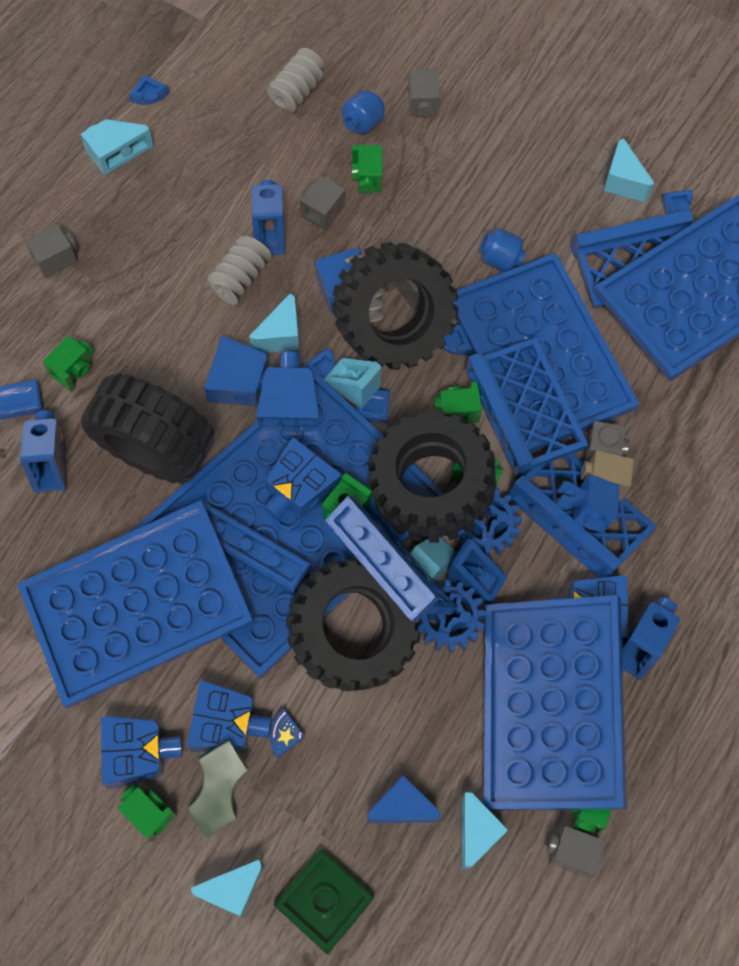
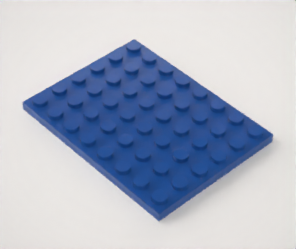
M313 371L319 427L258 426V421H256L203 467L191 481L179 488L130 532L198 502L200 499L311 563L312 568L304 578V582L325 565L356 556L323 519L322 503L302 518L290 509L278 521L270 517L263 509L273 497L266 489L265 481L289 441L294 437L341 473V478L347 473L371 490L368 473H370L368 468L369 456L374 454L373 446L376 440L379 438L384 440V436L323 378ZM414 464L405 471L402 477V485L411 493L422 497L445 495ZM372 496L371 504L365 511L374 512L403 545L410 538L409 532L406 531L405 534L400 535L393 530L392 523L386 524L380 515L379 509H376ZM227 556L255 623L220 639L261 679L293 649V647H289L287 640L289 628H286V617L290 614L291 609L289 605L298 590L295 594H292ZM351 593L342 594L333 599L324 612L323 620Z

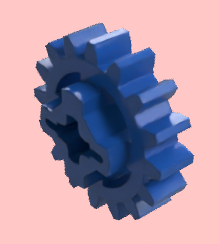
M497 488L495 490L493 503L487 506L488 514L485 516L490 524L488 532L484 520L479 521L475 519V528L466 533L462 529L458 532V537L463 539L460 545L461 548L467 539H472L489 557L491 550H494L499 556L503 552V545L509 549L513 546L514 541L512 538H518L520 530L516 527L521 525L522 518L514 516L518 513L519 506L509 505L510 495L501 498L499 497L500 489ZM506 530L502 536L493 540V536L497 532Z
M446 579L444 587L441 588L457 607L448 626L444 627L446 622L445 615L425 613L421 617V624L417 627V631L421 632V634H426L424 644L428 645L434 641L437 652L442 649V646H447L449 654H453L456 645H459L465 651L468 647L467 640L476 643L479 638L476 632H483L485 627L482 622L478 621L486 617V611L478 610L483 600L482 598L475 600L472 598L475 591L473 587L466 592L462 590V581H459L456 587H451L450 580ZM461 601L467 605L470 613L464 610ZM427 617H429V620L434 621L438 632L430 626ZM458 630L464 632L458 636L449 637V634Z

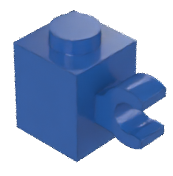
M591 474L580 487L571 482L564 481L558 488V492L565 495H562L557 501V506L566 510L574 507L573 523L603 533L618 516L620 485Z

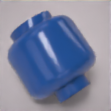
M362 90L347 100L342 107L345 126L357 134L364 135L382 123L384 119L385 106L382 99L375 93Z
M497 228L493 232L488 231L479 249V253L482 254V261L486 265L502 272L511 270L514 266L519 267L526 255V251L522 249V238L502 228Z

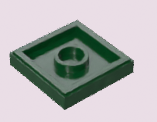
M320 849L273 906L328 955L375 897Z

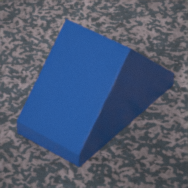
M357 248L315 260V276L330 312H332V304L336 303V298L333 296L334 286H340L342 283L338 276L342 269L349 270L353 266L346 263L345 258L361 255V250Z
M467 539L452 562L447 579L455 585L462 581V589L466 591L473 587L475 589L474 596L482 598L488 604H492L507 576L472 539Z
M404 776L368 812V824L438 823L440 820V811Z

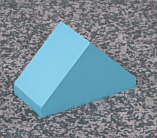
M621 139L618 141L603 191L644 202L649 199L655 183L625 139Z
M289 294L249 336L252 348L264 353L299 350L296 305L293 295Z
M342 358L324 380L338 393L358 407L363 408L381 387V366L378 362Z
M439 537V543H429V539L416 545L410 554L436 582L450 568L458 553Z
M466 792L462 796V869H470L508 831L473 793Z
M260 860L254 861L191 887L192 894L243 918L264 870Z

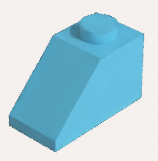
M105 119L97 125L90 126L81 133L85 151L104 175L153 147L150 129L147 125Z

